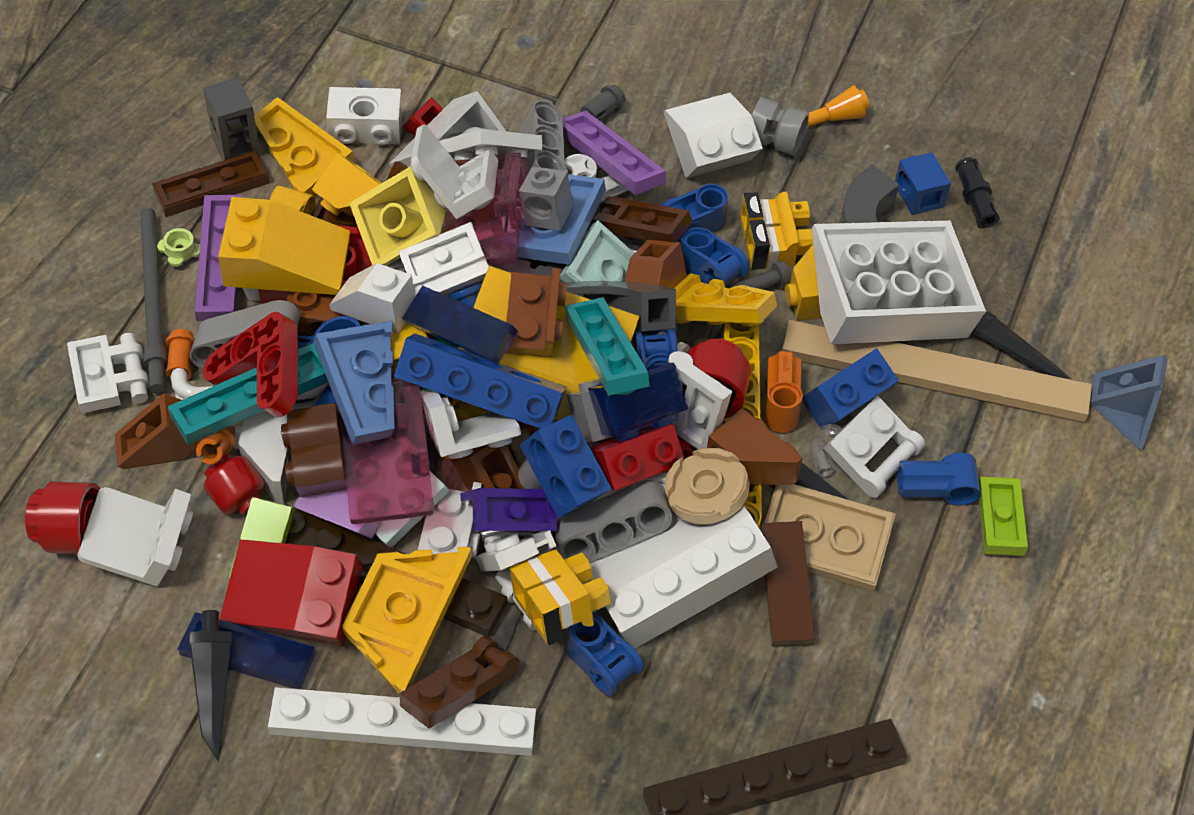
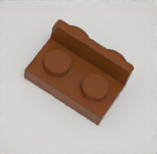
M552 268L551 276L511 272L504 352L552 357L553 344L562 343L564 320L556 319L557 306H565L567 282H559L560 268Z

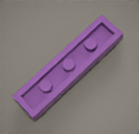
M586 110L562 118L563 139L582 154L591 157L596 162V165L633 194L647 193L653 188L666 184V171Z
M204 195L195 300L196 321H204L236 311L237 288L223 287L218 254L231 197L242 198V195Z

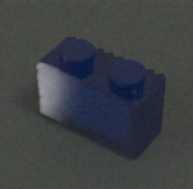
M674 362L657 363L646 367L650 387L636 389L633 393L627 395L614 394L608 396L602 383L588 388L603 436H616L617 441L631 439L641 434L639 427L652 423L653 428L672 424L677 421L675 414L688 410Z

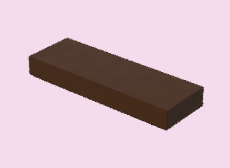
M255 150L152 183V186L165 217L204 205V195H235L269 184L270 181L269 175Z
M802 521L761 523L760 531L770 545L778 568L765 574L771 647L814 644L815 637Z

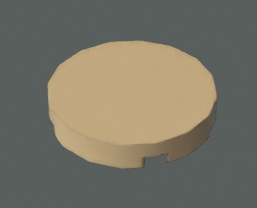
M701 448L693 451V456L687 457L685 460H683V457L677 460L666 475L664 489L671 510L681 519L694 524H714L728 519L741 509L748 497L750 482L745 467L733 453L720 448Z

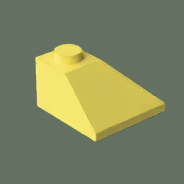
M411 166L349 203L372 265L378 263L387 266L401 258L398 251L440 235L446 209H443L435 199L432 188L425 180L421 181L416 177Z

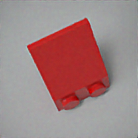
M240 539L219 621L221 623L344 647L346 636L343 633L342 624L356 598L364 564L356 554L316 546Z

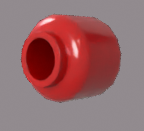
M226 454L217 463L211 464L204 473L207 478L203 488L224 515H233L240 512L243 516H246L252 497L261 499L260 495L265 488L263 477L244 456L232 457L230 454Z

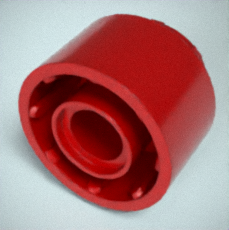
M709 339L692 347L687 354L692 357L693 365L732 391L724 419L732 417L744 405L752 372L749 361L737 345L724 339ZM684 383L678 398L681 404L687 389V385Z
M51 481L45 488L37 489L30 496L25 512V527L29 539L41 545L42 549L47 553L78 554L100 487L96 483Z

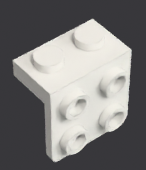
M425 124L418 127L412 151L411 168L419 180H425L432 188L438 204L443 209L448 208L456 219L473 209L480 210L486 207L494 198L498 159L494 153L488 149L459 167Z
M108 487L101 488L96 496L78 551L79 560L110 572L158 586L167 570L175 571L180 560L183 547L176 544L179 534H186L193 516V511L187 510L191 494L175 489L164 507Z

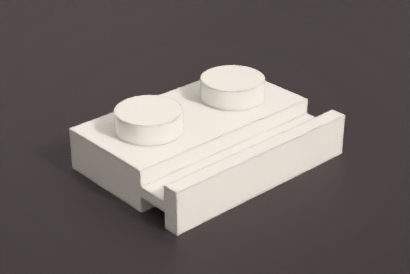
M471 222L398 251L406 273L412 275L416 299L420 306L483 281L489 267Z
M550 530L524 535V539L520 540L517 534L509 537L506 535L484 544L486 552L476 556L481 572L503 570L539 554L538 550L556 547Z

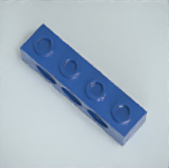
M415 333L406 338L394 374L395 378L540 429L555 422L567 386Z

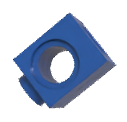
M933 152L919 156H910L899 162L895 182L899 184L898 192L911 215L943 208L951 183Z

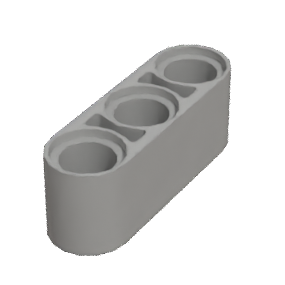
M536 101L519 127L518 133L542 135V150L529 153L526 160H519L521 186L531 167L564 171L565 168L561 111L548 101Z
M276 300L206 319L198 327L190 351V359L197 367L203 369L206 360L215 350L273 312H280L297 324L298 328L300 311L294 304L288 301Z
M642 481L557 520V531H555L557 551L563 559L583 553L589 563L667 530L671 525L672 514L664 486L657 481Z

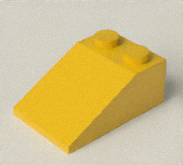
M231 197L218 254L223 287L337 295L342 287L351 237L350 230L272 200Z

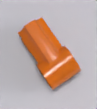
M779 351L776 355L768 357L764 420L768 428L774 432L788 433L798 426L803 399L801 390V359L794 356L793 352Z

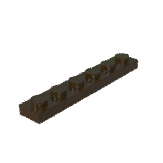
M293 507L295 510L285 544L316 546L356 554L364 564L359 582L363 584L377 554L391 552L405 554ZM462 577L443 619L489 637L507 605V596Z
M890 718L644 787L643 798L649 815H729L904 765L908 756Z

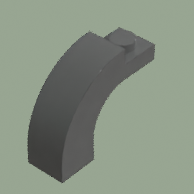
M870 165L850 184L845 195L840 223L877 222L894 208L899 184L874 165Z
M567 282V292L591 300L603 297L609 306L640 316L635 330L643 332L676 328V289L637 282Z

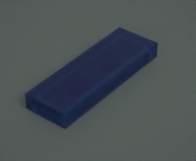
M423 285L402 317L408 325L496 365L499 364L518 332L512 324Z
M194 613L178 646L181 656L191 658L188 633L202 631V614ZM219 619V631L233 632L229 670L293 689L302 688L316 655L314 646Z

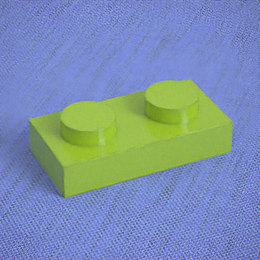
M980 477L981 496L979 498V510L984 554L1025 556L1028 542L1020 478Z

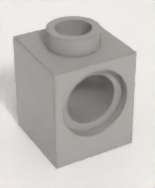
M531 167L519 189L525 226L561 231L573 207L568 172Z

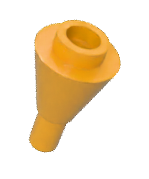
M852 85L826 103L824 107L809 112L807 127L828 120L840 121L865 118L866 110L869 109L866 93L863 89L858 90L855 85Z

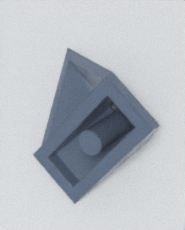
M1164 355L1097 372L1094 376L1090 404L1141 452L1163 390L1168 361Z

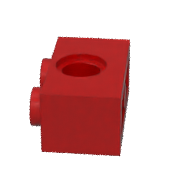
M674 424L652 425L590 448L611 487L609 491L621 489L667 471L681 457L685 460Z

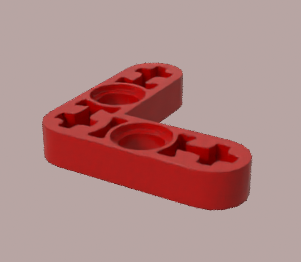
M280 312L270 313L215 350L204 364L203 378L213 385H218L257 368V405L275 417L285 416L295 405L298 395L297 324Z

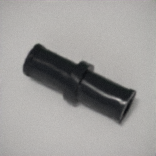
M972 157L964 158L955 165V170L964 188L962 192L963 198L966 203L970 204L977 226L979 228L981 226L982 228L991 227L1000 219L990 197L992 189L989 183L984 181L977 159Z

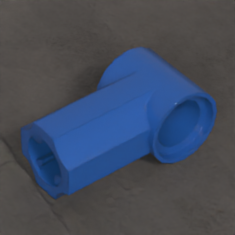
M953 453L947 455L941 461L899 462L897 486L898 494L901 497H944L947 503L962 506L974 503L981 496L976 459L971 454Z

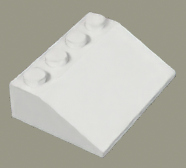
M950 220L814 224L812 227L820 314L831 344L968 338L986 312Z
M744 505L728 519L714 524H694L681 519L671 510L672 521L667 530L590 563L593 575L591 581L601 577L607 584L611 604L607 605L606 608L624 640L634 649L778 568L770 545Z

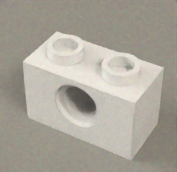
M329 87L326 115L328 134L343 144L400 145L402 125L401 89Z

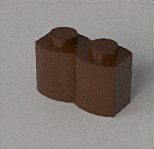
M336 403L290 410L287 413V423L281 424L284 447L291 448L292 461L285 463L289 486H295L301 497L350 489L341 413Z

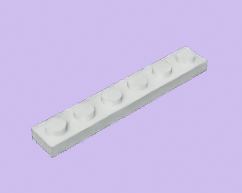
M275 687L268 731L269 735L532 756L536 708L470 703L428 729L400 707V697Z

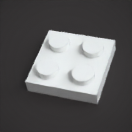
M478 129L439 141L450 156L454 157L456 163H466L490 149L498 159V166L506 165V160H526L529 153L542 150V135Z

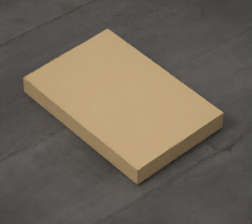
M795 484L776 485L764 523L802 521L808 572L874 591L896 513Z

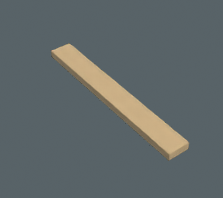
M789 320L782 351L793 352L794 356L800 358L802 362L844 370L878 348L900 383L1085 422L1089 414L1092 384L892 341L831 344L825 327Z

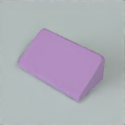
M350 486V489L304 497L300 496L294 507L372 539L388 500Z

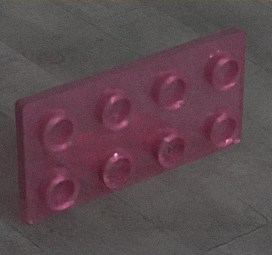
M506 153L505 159H498L495 193L492 201L483 209H473L458 219L447 208L443 233L471 222L488 264L516 263L523 215L519 189L528 174V160L521 158V153ZM456 161V163H457V165H458L459 167H460L461 165L465 164L466 162H468V161Z
M401 379L391 380L394 388L395 429L389 438L353 445L340 413L351 524L434 514L420 385H415Z

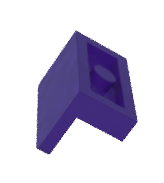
M478 488L460 493L461 502H473V532L557 531V516L543 489Z

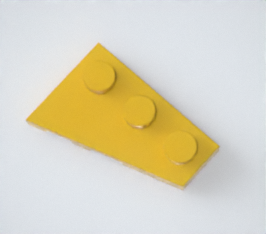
M278 97L254 116L256 131L294 190L314 195L315 192L312 188L336 153L354 161L352 150Z
M692 273L674 288L676 289V323L678 324L691 321H707L710 325L734 322L741 323L743 326H756L761 324L777 307L775 292L745 285L729 289L725 288L723 280L712 279L709 281V284L701 282L700 275Z

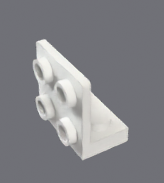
M429 389L419 391L430 435L441 457L448 455L450 459L462 458L470 455L473 452L472 448L487 444L491 448L505 446L513 441L512 437L521 435L520 426L515 419L495 412L457 422L454 408L450 406L448 397L441 398L438 392Z

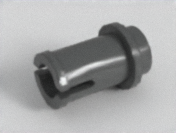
M606 85L601 89L600 95L581 107V112L586 110L600 121L613 110L619 111L623 107V103L626 100L625 94L617 85Z

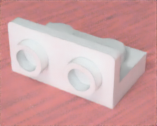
M473 483L472 490L482 488V483ZM448 489L449 492L426 514L418 550L432 549V554L458 552V547L466 546L471 548L472 557L476 558L480 533L473 532V502L460 501V493L464 491Z

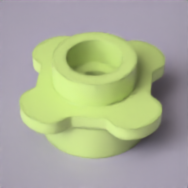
M183 228L170 230L157 245L158 251L165 253L168 257V263L174 267L181 266L191 257H199L200 244L195 243L192 233Z

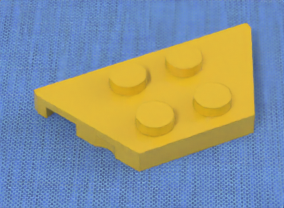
M458 547V552L432 554V549L416 550L410 554H401L399 552L377 554L342 624L344 635L399 695L402 691L412 686L472 558V550L469 547Z

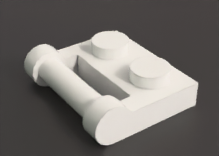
M681 351L673 352L668 359L667 370L669 374L661 399L666 422L661 424H674L677 435L697 449L707 448L708 436L723 423L732 391L694 366L693 359L689 354ZM684 383L687 385V389L679 412L677 401L682 384Z
M877 395L823 449L868 496L877 498L886 489V482L897 472L899 462L907 461L911 456H917L925 448L926 443L919 433L910 430ZM892 437L899 446L874 472H870L865 464Z

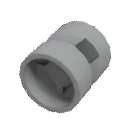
M761 97L755 106L752 118L762 146L767 147L770 143H773L775 150L795 156L807 128L809 112L791 106L783 110L781 103ZM774 121H778L776 130L772 129Z

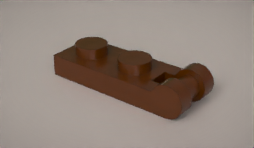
M608 196L600 205L601 211L599 213L595 212L589 227L596 221H599L616 235L642 240L677 242L692 223L689 210Z
M483 636L477 640L470 651L400 693V707L430 729L510 679L518 670L520 661L509 651H500L498 643L490 637ZM488 663L491 665L488 668H484Z

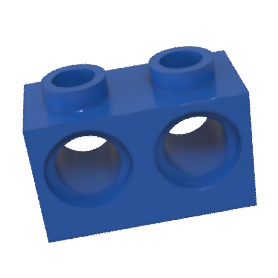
M876 348L805 394L802 401L820 429L824 430L899 380L878 348Z
M572 415L539 429L519 445L558 519L593 502L611 490L605 475Z

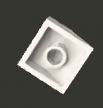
M731 93L664 111L686 179L751 161L763 149L752 115Z

